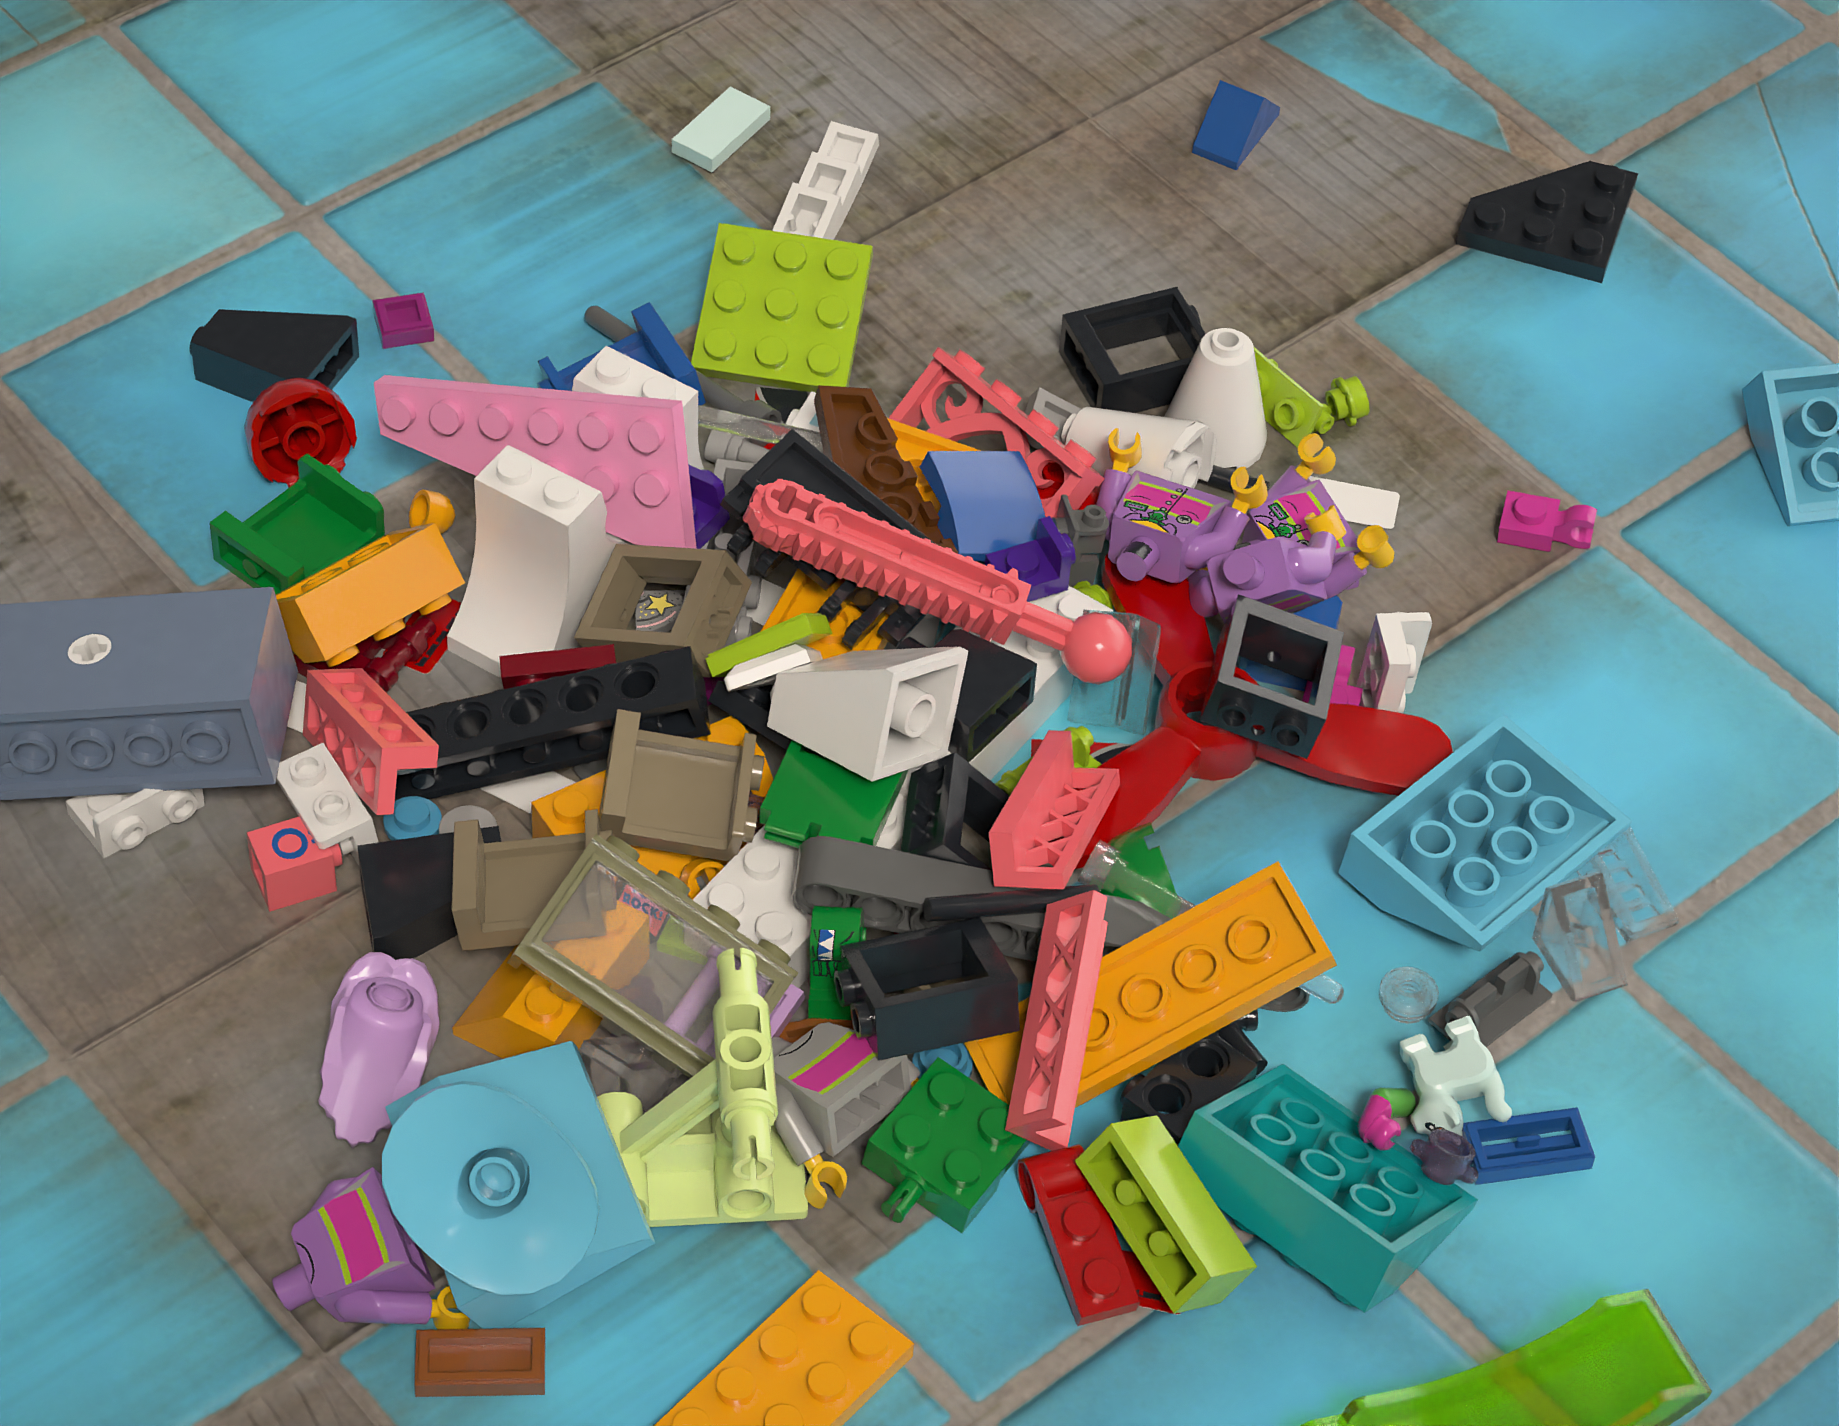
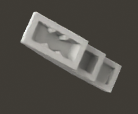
M831 121L818 153L812 151L799 184L792 183L772 231L834 240L878 149V134Z

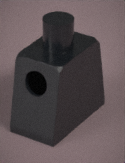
M956 629L951 630L933 648L962 647L968 650L948 751L950 753L956 752L969 763L1033 702L1037 663L967 631ZM907 637L896 649L928 647L912 637Z

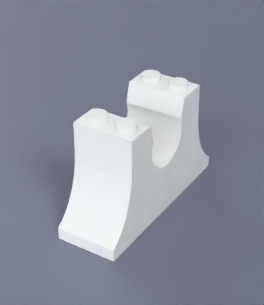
M605 346L574 377L572 391L682 400L688 464L700 470L704 469L698 444L697 390L608 346ZM507 445L474 478L476 507L474 558L463 601L447 635L448 651L501 678L499 656L581 648L582 646L574 638L616 544L635 545L606 532L607 508L601 491Z

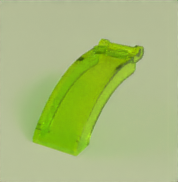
M1649 1289L1602 1297L1585 1312L1557 1329L1479 1366L1428 1383L1356 1398L1346 1406L1342 1414L1310 1420L1300 1426H1669L1707 1400L1712 1390Z

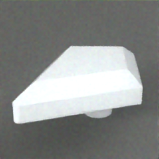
M794 644L735 665L724 678V682L728 692L771 685L775 683L777 673L820 661L823 658L818 650L805 645Z

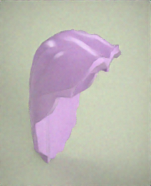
M369 952L356 960L348 969L332 1000L330 1026L320 1070L322 1088L318 1102L324 1108L326 1116L333 1119L336 1138L338 1140L345 1139L351 1148L363 1143H372L375 1141L380 1130L391 1128L392 1125L385 1107L419 1088L440 1024L438 994L425 963L407 958L395 960L382 952Z

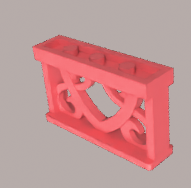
M938 347L932 354L934 359L889 417V419L915 428L925 418L930 427L926 432L955 442L979 435H1003L1007 451H1020L1037 488H1047L1054 483L1051 479H1043L1042 470L1044 466L1053 462L1060 464L1064 471V483L1053 497L1041 499L1046 517L1050 516L1052 518L1057 516L1061 495H1067L1072 509L1078 510L1095 486L1099 487L1105 479L1091 467L1097 460L1096 457L1072 439H1070L1066 446L1054 437L1059 427L1035 409L1029 415L1025 414L1017 407L1022 398L998 379L992 385L988 384L980 377L985 367L961 349L955 356H952ZM961 384L967 392L965 403L962 406L955 407L953 398L948 395L945 402V411L950 420L941 423L936 412L937 399L948 385ZM983 398L1002 413H981ZM1026 433L1044 448L1031 453Z

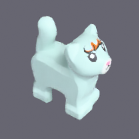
M1470 1016L1447 1023L1445 1030L1452 1040L1443 1046L1445 1051L1435 1053L1423 1034L1400 1041V1055L1408 1070L1412 1071L1414 1087L1420 1098L1417 1108L1410 1116L1414 1130L1417 1134H1427L1438 1141L1451 1139L1458 1147L1463 1144V1113L1457 1101L1485 1096L1486 1109L1494 1119L1499 1122H1506L1512 1116V1109L1504 1100V1085L1496 1069L1493 1057L1489 1050L1480 1042L1478 1031Z

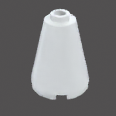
M1231 328L1215 329L1203 336L1164 416L1199 421L1210 426L1208 429L1214 431L1217 437L1216 456L1213 465L1222 468L1237 466L1236 469L1240 467L1249 468L1260 459L1267 440V427L1254 346L1248 336Z
M1084 407L1078 414L1073 413L1070 415L1061 435V440L1065 446L1072 439L1096 457L1097 460L1091 467L1104 477L1105 470L1112 469L1113 465L1108 447V437L1111 431L1119 428L1118 448L1121 450L1129 449L1134 445L1135 436L1138 432L1141 438L1142 457L1138 464L1128 468L1127 473L1132 476L1137 470L1193 489L1198 479L1208 482L1213 469L1217 443L1215 432L1208 429L1210 426L1199 421L1093 407Z

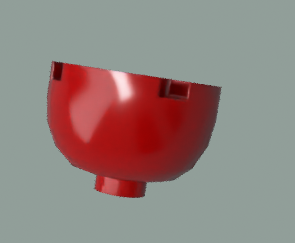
M304 378L278 381L263 390L250 406L244 424L248 453L259 471L271 482L275 480L287 483L288 487L294 485L299 479L298 459L302 456L309 454L323 465L328 464L340 473L346 465L344 458L349 453L351 445L354 449L357 440L355 421L339 395L317 380Z

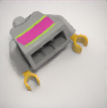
M830 1022L818 1024L794 1043H790L780 1037H772L778 1116L774 1125L796 1165L800 1166L804 1163L811 1175L805 1186V1197L813 1207L822 1209L827 1201L826 1191L819 1182L829 1184L838 1198H841L847 1184L845 1170L834 1162H824L820 1153L824 1151L834 1157L887 1116L919 1080L918 1076L921 1073L907 1055L878 1061L866 1038L858 1039L855 1030Z

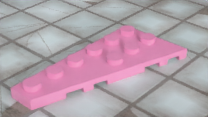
M384 375L374 382L380 435L475 476L507 445H510L601 491L607 508L605 525L607 533L635 545L696 548L682 400Z

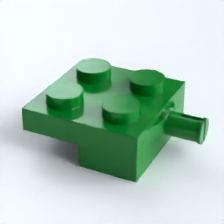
M937 1057L868 1140L862 1165L896 1188L889 1198L882 1203V1212L889 1218L894 1211L892 1221L901 1223L917 1202L954 1229L963 1233L997 1191L1000 1179L1030 1143V1141L1005 1130L1010 1105Z

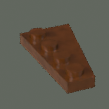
M818 385L814 405L824 454L936 545L943 548H951L953 552L958 554L951 538L944 539L937 526L940 517L932 502H925L916 486L918 476L910 461H904L895 446L898 438L872 389Z

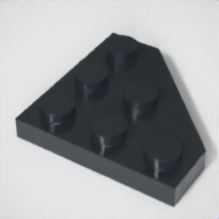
M1588 161L1472 197L1459 227L1456 245L1602 283L1635 189L1638 173L1620 169L1613 165Z

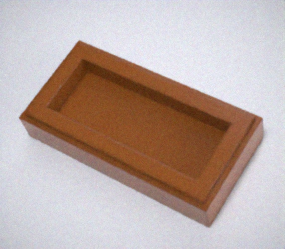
M545 1328L416 1330L415 1397L545 1395Z

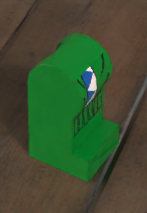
M817 905L813 907L810 932L808 1018L852 1020L850 1007H841L834 985V972L842 970L841 945L867 940L866 928H864L863 907Z

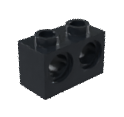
M1212 1033L1162 1060L1146 1076L1142 1073L1136 1075L1121 1094L1120 1103L1123 1106L1120 1122L1157 1115L1178 1146L1194 1111L1255 1079L1258 1065L1215 1033Z

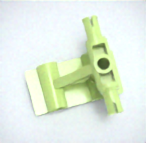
M734 948L723 951L716 960L721 998L717 1000L712 1011L715 1060L644 1114L641 1100L635 1095L626 1092H610L597 1096L649 1227L804 1219L808 1215V1201L805 1197L806 1179L804 1163L800 1166L796 1165L774 1125L778 1116L770 1014L767 1002L758 994L757 958L751 950L740 948L741 967H739V970L735 969Z

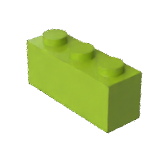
M1157 1115L1111 1123L1075 1160L1174 1314L1221 1303L1257 1268L1252 1257Z

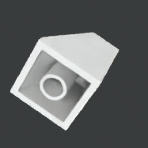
M962 647L851 651L776 674V680L771 690V706L767 726L870 781L947 756L968 650Z

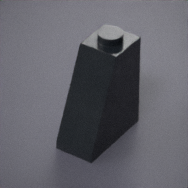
M219 309L207 324L200 326L192 336L189 351L193 358L195 380L250 402H254L263 390L274 383L292 378L317 380L333 389L359 358L357 319L348 315Z
M499 826L480 828L484 843L502 842ZM454 832L357 845L360 881L372 952H382L395 960L404 958L414 959L458 935L452 913Z

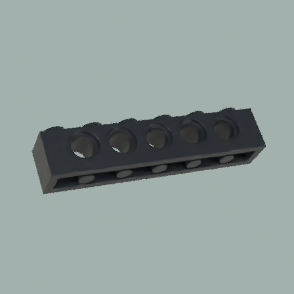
M691 646L666 650L658 654L619 663H611L598 668L555 676L538 682L508 689H499L491 693L406 712L439 745L437 768L397 770L395 801L409 796L434 799L608 758L610 737L617 709L641 713L638 730L691 739L710 735L705 681Z

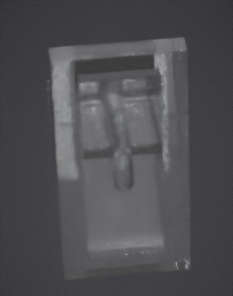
M1594 872L1546 887L1532 939L1570 1000L1577 1002L1627 986L1628 983L1603 872Z
M629 1036L587 1039L583 1041L579 1049V1054L596 1095L599 1096L610 1092H626L635 1095L641 1100L643 1114L649 1110L682 1073L676 1068L668 1071L651 1059L653 1052Z

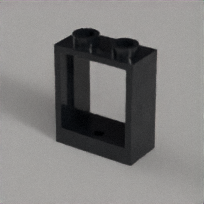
M1173 287L1063 314L1059 353L1090 407L1137 413L1171 403L1201 339L1206 333L1201 326L1196 308L1193 305H1188L1178 287ZM1166 335L1180 360L1120 375L1106 350Z
M1238 594L1220 633L1199 721L1307 759L1327 719L1344 632ZM1238 656L1313 682L1309 703L1234 677ZM1253 725H1261L1264 729H1255Z
M956 752L912 772L901 852L992 870L961 846L963 822L990 842L989 831L1010 796Z
M981 918L841 945L842 970L834 972L836 995L841 1007H850L852 1023L857 1038L867 1039L878 1061L1020 1031L1018 979ZM961 977L964 980V982L939 986L935 988L910 992L906 994L886 998L884 996V993L957 979Z

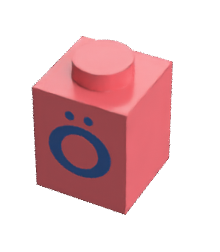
M300 817L246 832L251 870L269 912L337 891L335 867L343 864L339 844L337 843L326 849H319Z

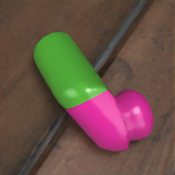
M1377 1088L1373 1090L1357 1125L1363 1142L1366 1144L1371 1142L1378 1150L1390 1149L1395 1144L1390 1139L1394 1135H1401L1399 1123L1391 1118H1405L1413 1113L1416 1106L1413 1093L1406 1088Z

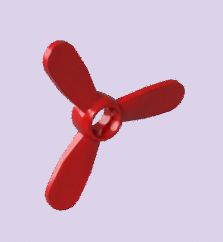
M1108 554L1105 556L1101 568L1102 583L1130 637L1164 687L1158 698L1155 730L1097 767L1119 769L1120 786L1075 869L1095 867L1100 851L1112 838L1129 829L1149 822L1152 823L1161 815L1190 777L1210 781L1233 778L1249 769L1255 759L1259 757L1330 783L1399 796L1453 753L1451 741L1438 725L1422 717L1351 704H1329L1327 719L1307 759L1222 728L1203 725L1190 719L1187 714L1202 711L1215 655L1205 617L1199 615L1191 606L1187 578L1180 583H1171L1146 575L1142 580L1131 581L1119 572L1117 564L1110 561ZM1235 667L1234 677L1259 685L1246 671ZM1253 725L1255 729H1264L1261 725ZM1074 788V789L1077 790V791H1080V790H1083V789H1086V788ZM1075 811V812H1072V813L1063 815V817L1068 816V815H1071V814H1074V813H1077V812H1079V811ZM1064 837L1048 841V843L1063 839Z

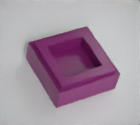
M424 292L372 300L373 314L383 349L434 341V327Z

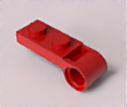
M1079 1144L1019 1159L1017 1164L1018 1180L1024 1201L1031 1213H1038L1077 1327L1136 1311L1140 1304V1299L1110 1215L1075 1162L1084 1152L1083 1147Z

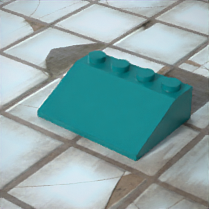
M1284 1064L1194 1111L1178 1147L1218 1208L1231 1216L1234 1223L1241 1230L1257 1235L1281 1252L1285 1261L1291 1266L1307 1271L1331 1288L1335 1297L1341 1302L1357 1307L1364 1313L1391 1296L1474 1209L1478 1201L1477 1198L1392 1139L1390 1140L1395 1144L1390 1149L1383 1151L1375 1148L1371 1142L1364 1143L1360 1138L1357 1127L1360 1119L1359 1116Z

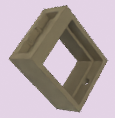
M616 544L574 638L582 647L614 644L616 663L658 654L666 650L691 646L702 676L711 677L712 675L705 658L708 657V654L724 648L752 581L726 550ZM647 582L691 585L671 633L627 630V626Z

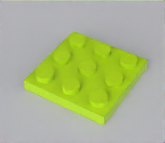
M719 223L691 364L706 377L816 393L818 385L848 387L873 258V246Z

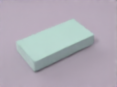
M729 87L672 138V153L712 173L770 120V106L737 89Z

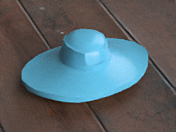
M469 1081L438 1086L416 1098L392 1126L382 1152V1186L394 1216L409 1237L445 1271L472 1287L498 1295L534 1294L560 1282L584 1258L596 1233L600 1206L597 1187L588 1165L569 1139L552 1122L526 1101L507 1090L486 1083Z

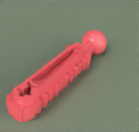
M777 479L774 483H768L764 486L759 484L749 500L750 503L743 516V522L748 523L753 539L775 552H784L793 556L794 560H803L814 565V568L818 570L824 569L835 574L839 579L845 578L857 583L858 587H867L874 590L882 597L887 595L899 600V604L903 606L908 604L918 608L922 614L926 615L928 613L936 616L946 624L948 622L962 627L964 631L974 632L980 635V638L989 642L993 640L1004 645L1012 631L1061 651V659L1069 673L1082 682L1100 685L1112 681L1124 673L1130 663L1132 638L1120 621L1112 615L1097 612L1080 616L1072 621L1027 602L1031 584L1019 580L1018 570L1014 568L1007 574L995 570L994 565H983L974 561L970 556L964 557L953 552L951 548L938 546L931 543V540L927 538L922 539L912 535L906 529H898L889 525L887 521H879L868 516L863 511L858 512L846 507V504L842 502H834L825 498L823 494H815L804 489V486L792 481Z

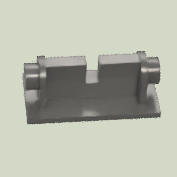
M1061 495L1057 516L1052 517V520L1060 533H1066L1070 537L1075 549L1076 561L1070 569L1069 586L1073 588L1081 581H1088L1093 585L1099 559L1097 554L1082 553L1102 552L1109 520L1105 516L1106 512L1102 507L1088 505L1084 510H1073L1068 496Z
M1528 951L1526 954L1517 952L1429 1017L1428 1022L1451 1041L1452 1039L1445 1030L1447 1023L1470 1016L1478 1031L1480 1042L1485 1047L1489 1046L1552 998L1553 994L1539 983L1540 972L1544 969L1543 961L1532 951Z

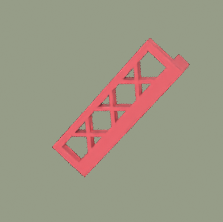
M362 668L307 670L303 736L313 747L321 743L325 744L352 786V789L376 815L394 814L397 770L437 768L439 745Z
M1049 730L989 831L995 887L1064 889L1120 786L1119 769L1074 767L1071 731ZM1074 788H1086V789L1077 791V790H1075ZM1075 811H1079V812H1077V813H1074V814H1071V815H1068V816L1063 817V815H1066V814H1069V813H1072V812H1075ZM1064 837L1063 839L1048 843V841ZM1047 863H1049V864H1051V865L1053 866V867H1038V866H1041V865H1044V864H1047Z
M1095 890L1047 904L1006 1122V1131L1050 1151L1068 1148L1108 922L1103 919L1107 896Z

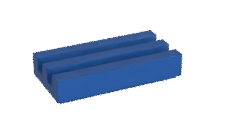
M1578 1107L1511 1116L1506 1122L1488 1119L1463 1123L1462 1145L1467 1147L1465 1156L1468 1165H1473L1474 1168L1472 1177L1475 1185L1592 1169L1595 1160V1154ZM1567 1130L1571 1131V1134L1541 1138V1136L1538 1135ZM1509 1138H1517V1141L1494 1145L1482 1146L1481 1143Z

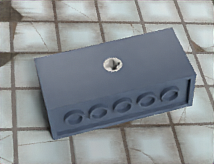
M261 587L0 604V800L135 793L143 789L169 791L275 784L298 669L274 588Z

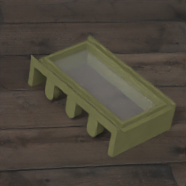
M595 834L507 963L516 969L519 968L521 963L552 983L549 989L558 997L567 1002L574 998L603 1018L600 1024L608 1031L619 1037L625 1033L653 1052L651 1059L668 1071L676 1068L691 1078L716 1059L712 1011L717 1000L721 998L719 972L716 966V960L720 953L734 948L736 970H739V967H741L740 948L751 950L756 955L758 994L767 1002L769 1014L772 1013L799 972L788 966L791 960L790 956L775 944L765 939H760L758 944L737 931L741 924L730 913L713 904L708 909H705L689 898L687 895L690 892V888L680 879L664 870H660L655 875L636 862L640 855L629 844L612 835L607 840H604Z

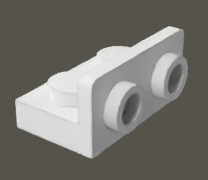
M1395 612L1376 614L1356 687L1363 688L1360 706L1404 713L1405 694L1413 691L1432 627L1429 613Z
M325 744L316 745L279 763L276 781L318 848L326 849L338 843L341 855L351 853L359 865L357 845L378 843L375 827L370 814L352 789V786Z
M143 789L135 793L75 796L66 801L68 815L103 858L121 849L134 848L146 836L171 823H180L187 820L197 809L205 806L203 789L169 791Z

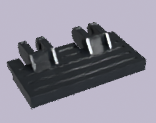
M791 429L740 478L739 483L720 503V506L739 520L745 514L756 486L759 484L764 486L768 483H774L777 479H783L802 485L804 489L815 494H823L825 498L834 502H842L846 504V507L853 510L863 511L868 516L879 521H887L889 525L898 529H906L912 535L922 539H929L794 429ZM748 523L740 526L727 544V549L735 556L745 551L754 541ZM768 548L757 559L754 571L762 578H765L788 554L781 551L775 552ZM793 556L789 559L793 565L825 591L839 579L835 574L824 569L818 570L814 568V565L803 560H794ZM845 579L846 581L824 602L817 612L826 615L828 623H832L850 602H853L864 611L844 632L842 642L851 650L874 629L886 614L890 616L879 627L877 633L895 647L926 616L920 613L918 608L908 604L903 606L899 604V600L887 595L882 597L878 595V592L867 587H858L857 583Z

